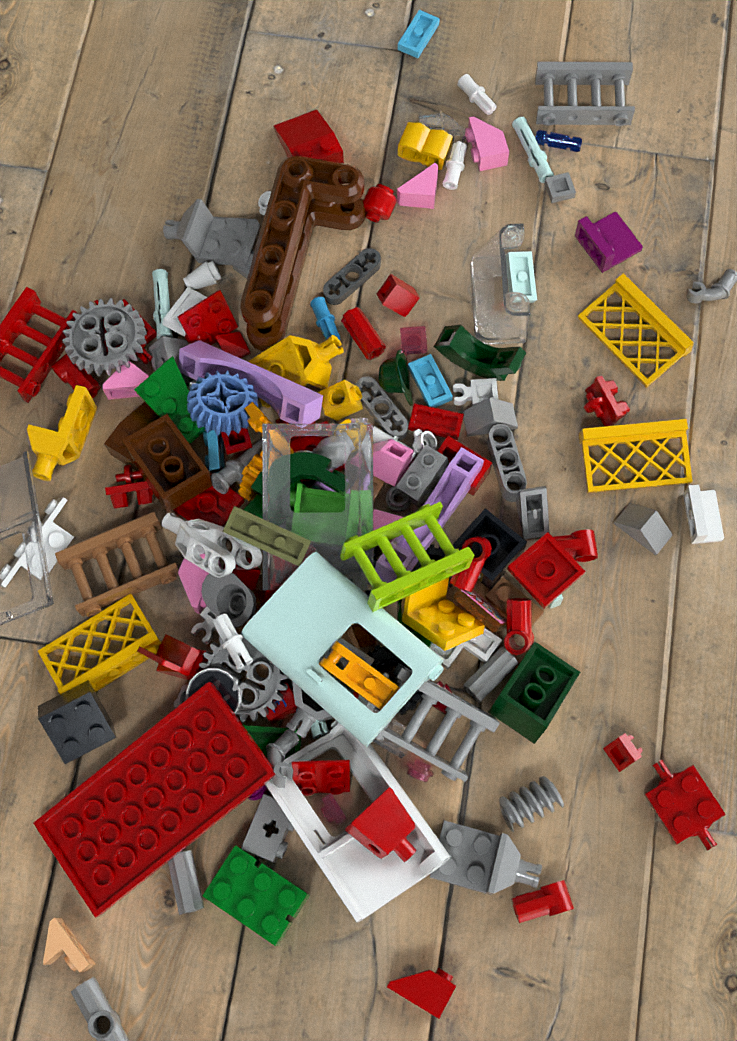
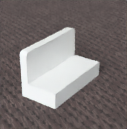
M689 485L683 493L691 543L722 541L724 534L715 490L700 491L699 485Z

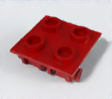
M220 289L177 316L186 333L185 338L191 344L200 340L212 345L217 342L216 336L228 334L238 328Z
M350 760L292 762L293 781L303 795L310 796L315 793L338 795L343 792H350Z

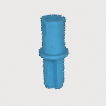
M314 298L310 302V306L317 319L316 325L321 328L325 340L332 335H335L340 340V335L334 323L335 317L333 314H330L325 298Z

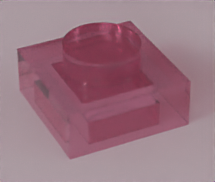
M425 326L400 328L401 348L405 355L427 353Z
M331 793L321 799L325 805L321 808V811L329 823L335 821L337 826L347 821L346 816Z

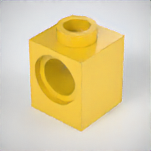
M345 379L319 391V394L323 395L322 407L324 414L336 421L363 409L361 403L362 393L359 387Z

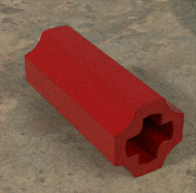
M355 307L342 315L341 322L366 359L372 360L384 353L385 344L360 308Z

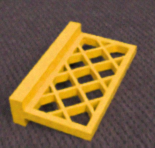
M624 273L616 279L615 284L578 315V319L646 388L680 358L688 355L693 348L694 342ZM613 293H616L622 299V307H607V299ZM593 311L603 312V323H592L587 316ZM606 312H621V324L606 323ZM624 312H635L639 316V324H624ZM605 328L621 329L620 341L609 340L605 336ZM639 329L638 341H623V330ZM642 329L653 330L657 334L656 342L641 341ZM623 346H638V357L626 358L622 354ZM641 346L656 347V359L641 358ZM659 347H670L676 354L671 359H659ZM640 363L655 364V372L648 379L640 372Z
M687 419L582 429L579 433V443L582 445L587 493L692 483L686 430H688ZM680 438L681 450L677 455L664 447L669 439ZM644 441H650L658 447L650 458L638 449ZM634 442H639L636 446L632 444ZM624 443L632 450L625 460L612 451L617 444ZM605 445H612V447L609 449ZM599 446L606 452L599 463L589 456L588 447ZM660 450L673 459L665 469L653 461ZM634 452L646 461L639 472L627 463ZM608 455L621 464L614 474H611L601 466ZM674 462H677L684 468L685 478H675L667 472ZM591 464L595 466V468L592 471ZM649 464L661 473L654 481H649L641 474ZM623 466L635 475L630 483H623L615 477ZM597 469L609 477L605 485L593 486L592 475ZM663 476H665V477L668 478V479H665V480H661V478H662ZM637 478H639V479L642 480L643 482H635V481L637 480ZM612 480L616 483V484L609 485V483H610Z
M129 594L38 650V653L54 680L59 694L88 680L95 692L149 659L137 652L139 646L156 653L161 641L133 595ZM131 603L134 608L131 619L119 617L121 609ZM103 620L111 621L108 633L95 632L98 623ZM117 622L129 624L125 637L113 635ZM135 625L145 627L148 631L146 635L139 639L131 638ZM80 634L87 635L84 648L72 646L75 637ZM93 637L105 638L102 651L90 649ZM111 640L122 641L123 644L120 651L115 654L108 653ZM56 649L64 650L60 663L50 661L47 655ZM70 651L82 653L78 666L66 664ZM88 654L100 656L97 665L93 668L84 667ZM64 669L76 671L74 679L63 685L61 677Z

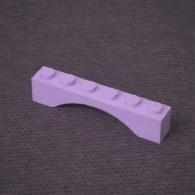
M200 340L180 348L178 368L182 374L197 380L198 377L205 379L207 372L213 376L217 370L220 374H225L228 370L231 376L238 373L240 379L247 378L248 385H253L257 396L268 403L277 412L281 420L302 429L320 419L323 395Z
M462 447L449 463L435 489L424 504L442 503L443 507L437 519L441 528H443L469 492L472 482L482 469L484 463L483 459ZM424 525L413 531L426 551L435 537L428 526ZM401 535L391 541L390 544L406 570L412 571L418 559L404 536ZM382 554L376 562L375 570L382 582L389 583L396 580L397 575L385 555Z

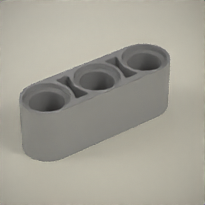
M496 424L489 431L487 447L503 498L509 502H516L519 490L526 489L527 479L511 429L507 425ZM496 436H501L506 441L503 443H498L493 438ZM510 460L513 465L506 467L500 461ZM515 483L519 485L520 489L513 491L507 485Z

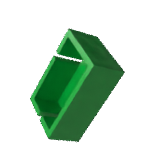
M235 845L202 896L274 946H278L292 925V922L287 920L286 917L289 914L296 918L310 895L265 864L261 863L259 868L256 867L260 861Z

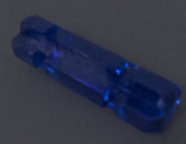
M538 130L535 137L538 145L544 146L546 143L548 147L564 150L570 148V151L579 152L582 145V138L573 136V138H569V135L554 132L547 134V131Z

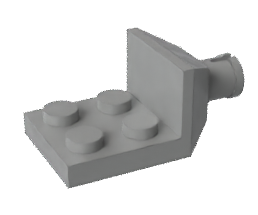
M197 199L184 212L181 221L166 220L163 233L168 240L180 239L198 263L214 261L218 265L246 266L260 224L257 219L213 217L202 199Z
M341 637L338 639L337 642L370 666L373 664V658ZM330 648L323 657L327 658L332 649ZM341 657L336 666L343 670L349 661ZM329 673L335 680H337L343 687H345L353 695V693L355 692L354 690H352L350 687H348L334 675ZM292 681L295 705L298 708L286 727L295 732L300 722H302L296 733L305 739L309 729L316 720L322 722L333 717Z
M444 820L439 841L451 858L432 872L430 878L488 895L501 891L513 885L514 882H520L537 888L540 878L528 875L526 872L539 875L541 874L542 865L520 859L521 854L507 834L502 833L498 836Z

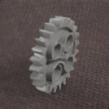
M112 298L109 299L107 304H104L103 300L99 299L98 305L95 306L90 301L89 309L81 306L82 313L80 315L77 313L72 314L75 321H67L70 329L63 331L66 336L63 339V343L66 346L65 351L73 364L76 363L79 370L85 368L89 375L95 370L97 376H100L102 371L105 370L108 376H110L114 368L118 373H121L120 366L122 365L130 368L128 361L130 359L137 361L135 353H143L141 345L146 344L144 336L147 335L144 327L145 324L142 318H140L138 311H133L130 304L124 306L123 301L119 300L115 305ZM102 319H104V327L107 331L105 334L102 327ZM105 340H106V345H107V347H108V355H107V356H106V347H105V345H104V343H103V341H105Z
M219 637L221 646L215 642L211 643L210 647L213 653L209 651L204 652L203 655L208 659V662H201L199 666L203 669L209 667L227 669L232 672L231 676L234 680L233 691L240 687L241 690L248 688L254 692L255 700L253 702L246 701L242 696L240 708L235 713L236 716L237 714L240 715L241 722L246 721L248 714L253 721H256L258 719V711L263 717L267 716V707L272 710L277 707L274 699L278 701L283 700L284 696L279 690L288 689V685L282 683V680L289 677L244 637L242 642L253 662L247 666L244 661L245 667L237 670L228 650L223 649V641ZM226 662L234 670L223 667L222 663ZM258 664L268 667L269 675L267 678H262L257 674L256 668ZM246 670V677L248 679L243 682L240 680V672ZM237 679H239L240 685L235 683ZM254 682L263 684L265 686V690L260 689V687Z

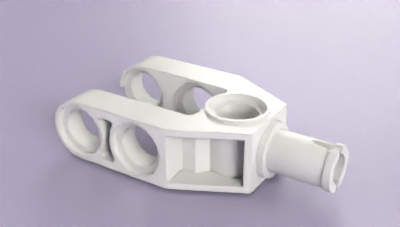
M167 513L162 520V527L177 535L175 545L183 557L217 578L230 575L233 569L236 568V564L244 569H252L258 567L262 562L260 548L224 533L223 526L201 519L184 521L174 513ZM227 538L233 546L231 552L226 547ZM246 550L252 555L251 564L246 560ZM205 553V558L203 559L199 554ZM220 557L225 562L224 571L220 569L218 564Z

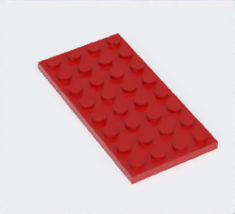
M208 682L33 824L94 917L97 918L275 776V772L271 763L212 682Z

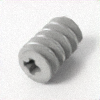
M545 776L539 778V785L535 781L530 782V791L525 786L520 787V796L514 791L510 792V801L504 796L499 798L501 813L512 832H514L513 823L515 822L521 828L524 827V817L533 823L534 812L541 818L545 817L544 807L552 813L555 812L554 802H557L562 808L564 807L557 788Z

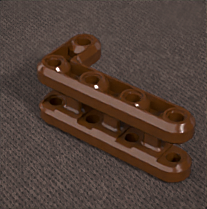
M291 156L280 163L240 305L243 319L247 323L246 333L248 340L255 349L265 351L285 338L313 228L315 226H322L339 230H354L363 224L366 218L363 199L361 198L364 192V176L357 167L304 156ZM263 330H271L267 334L261 333Z

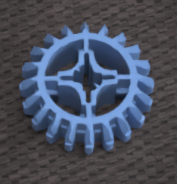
M217 370L215 375L212 376L207 372L205 379L198 377L196 383L192 384L187 395V410L192 421H196L198 428L205 427L207 433L214 430L217 436L221 432H225L229 436L232 430L239 434L241 427L247 429L249 426L247 420L250 416L244 408L251 402L258 407V396L254 392L253 385H248L247 378L240 379L238 373L231 376L228 370L225 374H220Z

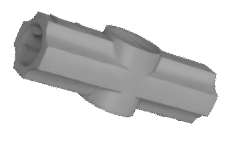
M95 977L83 982L71 991L88 1023V1031L97 1041H130L121 1026L119 1015L111 1008ZM102 1016L108 1017L111 1023L107 1033L102 1032L98 1026V1021Z

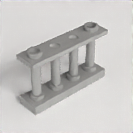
M537 62L535 85H544V106H538L536 124L546 126L631 125L635 106H625L624 85H629L633 62ZM553 85H567L568 106H554ZM577 85H591L592 106H577ZM600 85H615V106H601Z
M398 663L393 673L398 678V687L401 688L411 677L413 671ZM428 680L418 689L423 692L421 695L423 699L403 734L400 735L387 728L388 723L376 738L381 741L387 738L442 769L441 773L449 779L456 781L459 778L466 782L468 776L460 768L480 732H484L486 728L495 732L500 722L489 713ZM439 701L447 706L445 709L447 713L425 749L414 743L412 739L433 704L436 705ZM464 715L471 719L469 723L471 727L449 762L436 755L455 720L457 718L460 719Z

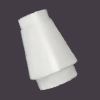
M205 261L183 278L186 286L193 290L218 284L217 281L222 279L214 261L209 263Z

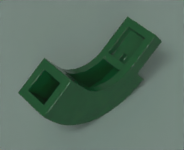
M461 324L445 326L433 346L444 357L460 368L483 378H496V381H505L508 374H515L521 367L522 360L526 355V352L521 347L497 348L487 345L472 336Z
M297 452L282 456L267 465L260 472L251 489L254 493L277 505L285 490L299 480L312 479L319 481L345 496L350 486L344 474L335 469L332 472L329 471L332 466L331 459L315 453Z

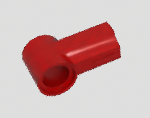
M67 354L51 366L56 375L65 384L68 383L73 390L78 385L86 387L92 398L98 394L101 388L99 383L91 375L87 374L85 368L79 370L76 363L73 364Z
M579 530L570 535L553 537L576 562H588L598 558L593 530Z
M484 537L469 538L464 542L462 549L466 547L471 549L472 544L478 542L481 544L483 552L479 557L474 556L468 569L452 576L450 583L455 587L473 592L484 563L492 550L490 542Z
M508 598L507 635L504 639V645L511 654L519 655L529 649L534 642V634L532 632V599ZM514 634H519L524 638V646H519L515 643Z
M565 880L542 886L540 890L511 898L519 923L545 915L553 916L574 909Z

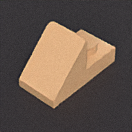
M54 917L49 922L43 965L52 964L65 953L67 956L64 957V960L74 972L76 970L79 973L87 972L95 965V962L64 920Z

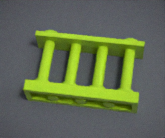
M441 502L433 505H423L413 514L360 537L358 535L352 536L344 542L340 558L344 561L354 556L373 587L367 602L372 612L470 567L475 556L469 547L460 551L455 549L437 521L443 507ZM427 525L445 553L444 558L438 561L431 560L413 530ZM403 535L420 562V569L414 572L407 571L390 544V540ZM379 546L397 575L396 580L389 583L382 582L365 551Z

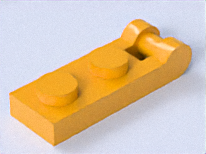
M337 641L332 645V651L328 657H323L319 663L321 667L379 710L400 689V687ZM341 657L349 661L343 670L336 666Z

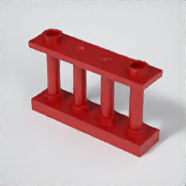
M28 287L24 289L0 324V362L5 355L9 354L33 367L24 379L0 366V378L18 386L17 392L27 403L39 393L41 384L52 369L51 366L57 362L65 350L66 346L63 343V339L66 336L63 331L70 329L67 321H75L72 314L77 313L72 310L68 317L64 318L40 306L41 301L36 292ZM36 314L60 326L55 336L51 338L27 326L26 324L32 315ZM23 334L47 346L40 358H37L13 346L17 337Z

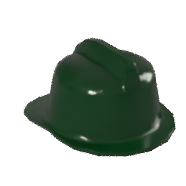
M398 350L396 356L385 360L379 367V385L388 393H404L409 405L413 406L408 362L404 352Z

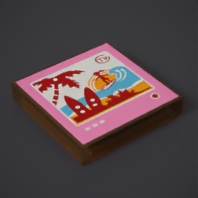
M458 589L453 595L458 603L493 633L504 630L507 627V619L474 590L473 592Z

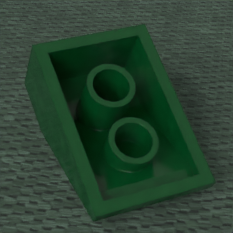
M534 642L488 713L535 744L548 728L581 672L537 642Z

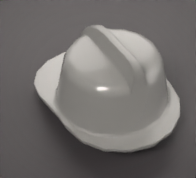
M210 573L206 576L202 583V597L207 607L216 616L227 614L236 628L245 624L249 618L256 614L257 602L253 591L235 574L231 573L219 578Z

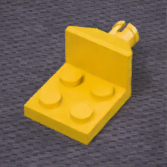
M289 335L248 362L301 386L310 384L323 390L328 388L332 370L329 361L342 354L344 349L340 347L342 344L335 335L330 336L319 344L308 339ZM259 398L263 407H270L268 403Z
M76 385L74 392L68 396L67 410L65 415L59 420L58 432L28 424L27 432L31 448L37 456L36 463L31 471L32 476L40 480L51 481L57 464L64 466L79 459L98 409L86 387Z
M449 577L411 594L401 601L402 622L444 651L482 635L485 628L484 623L446 599Z

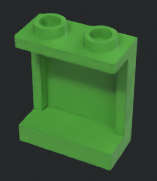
M297 483L296 491L291 490L289 506L294 507L293 517L287 516L286 530L310 540V544L342 548L347 539L357 535L362 491L351 490L350 494L346 493L343 496L338 492L304 488L303 484Z

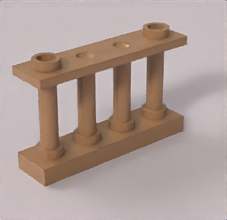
M155 512L55 553L61 567L64 570H72L84 601L75 605L76 611L82 617L94 616L100 613L102 608L116 603L129 594L135 595L158 584H169L177 579L179 568L176 563L168 565L156 536L157 531L163 528ZM142 537L146 538L159 569L145 576L131 546L133 541ZM116 548L122 550L133 577V581L118 586L106 556L109 551ZM92 558L97 560L109 590L96 597H93L82 568L83 562Z

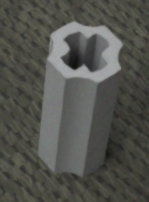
M501 647L463 687L474 700L480 703L517 666L518 661L505 648Z
M192 850L180 852L168 862L178 912L179 915L205 907Z

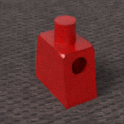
M391 787L387 788L345 828L347 833L380 859L387 856L393 850L405 863L417 851L406 839L416 828L415 823Z

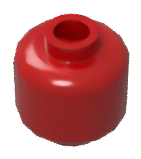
M382 184L370 187L363 200L366 212L365 217L375 223H379L380 220H388L397 202L396 197L393 195L394 191Z

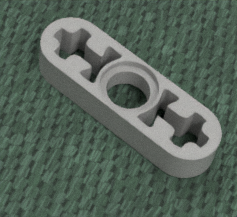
M371 377L360 378L356 385L362 393V405L385 433L392 437L397 436L399 441L403 440L408 434V421L375 379ZM363 386H366L367 388L371 387V393L374 397L372 401L369 393L366 391L363 392ZM384 403L388 405L389 410L385 414H378L374 408L377 404ZM391 417L395 425H402L401 432H398V430L392 431V423L389 420Z

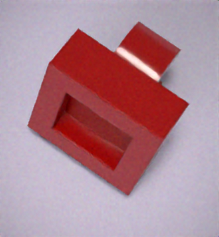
M626 733L603 748L619 772L642 757V748L636 749L631 741L634 737L632 735L627 736Z

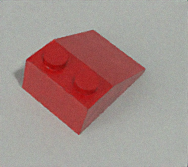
M317 109L273 126L287 157L304 156L344 163L343 150L334 131Z

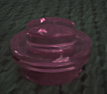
M417 758L415 762L408 761L407 766L409 769L407 774L423 782H428L429 777H433L434 772L430 770L431 765Z

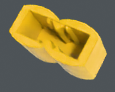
M408 122L398 144L397 155L411 162H420L427 167L436 163L438 170H442L452 147L453 136L444 130H430L419 122Z

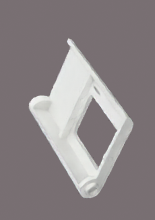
M336 720L331 724L332 730L330 733L286 758L283 762L292 766V762L311 761L326 751L335 749L343 760H350V771L372 802L387 788L391 787L416 826L406 837L417 850L412 857L404 863L392 850L387 856L380 859L346 831L336 837L331 836L293 779L291 781L286 777L285 788L275 786L272 779L265 785L357 923L437 870L451 856L371 743L368 747L364 746Z

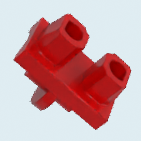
M603 376L596 377L594 383L585 390L586 398L589 401L584 406L585 412H595L597 418L601 419L604 427L614 426L619 419L623 418L630 411L626 401L617 402L614 396L618 392V387L614 380L605 381Z
M131 465L124 466V473L115 474L116 482L126 481V484L105 487L106 495H110L114 509L129 507L128 492L136 491L138 505L154 502V493L146 481L134 483V479H140L143 476L140 471L133 472Z

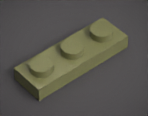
M235 506L223 529L224 533L297 566L301 565L311 543L306 538Z

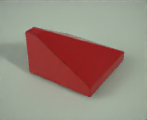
M240 332L216 336L217 344L221 350L238 358L250 354V350Z

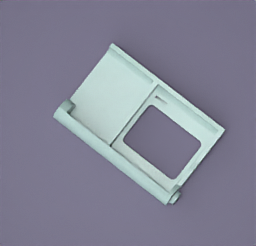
M314 552L305 559L243 628L241 635L364 746L368 747L424 682L429 679L435 681L444 670V667L441 666L444 660L383 608L372 612L367 604L369 596L320 554ZM354 623L360 624L413 671L411 677L378 713L370 711L319 665L321 658L329 651L334 642L338 641Z

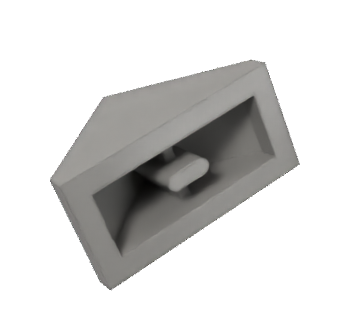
M489 397L462 412L464 414L463 419L467 437L488 434L490 429L496 424L507 425L511 430L518 429L513 403Z
M546 486L519 490L516 506L523 539L542 537L547 532L550 534Z
M629 503L613 523L654 555L659 553L673 535L657 510Z

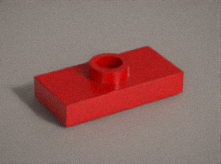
M414 403L408 430L415 431L421 429L422 432L430 431L435 436L444 438L450 436L455 440H459L464 414Z

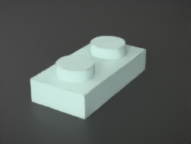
M532 251L508 252L505 254L510 304L534 303L537 301Z

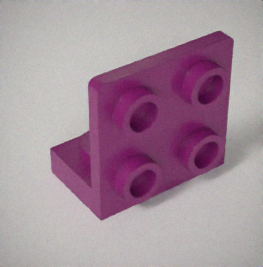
M613 212L595 223H592L587 216L578 220L575 237L602 273L642 251L643 246L617 212Z

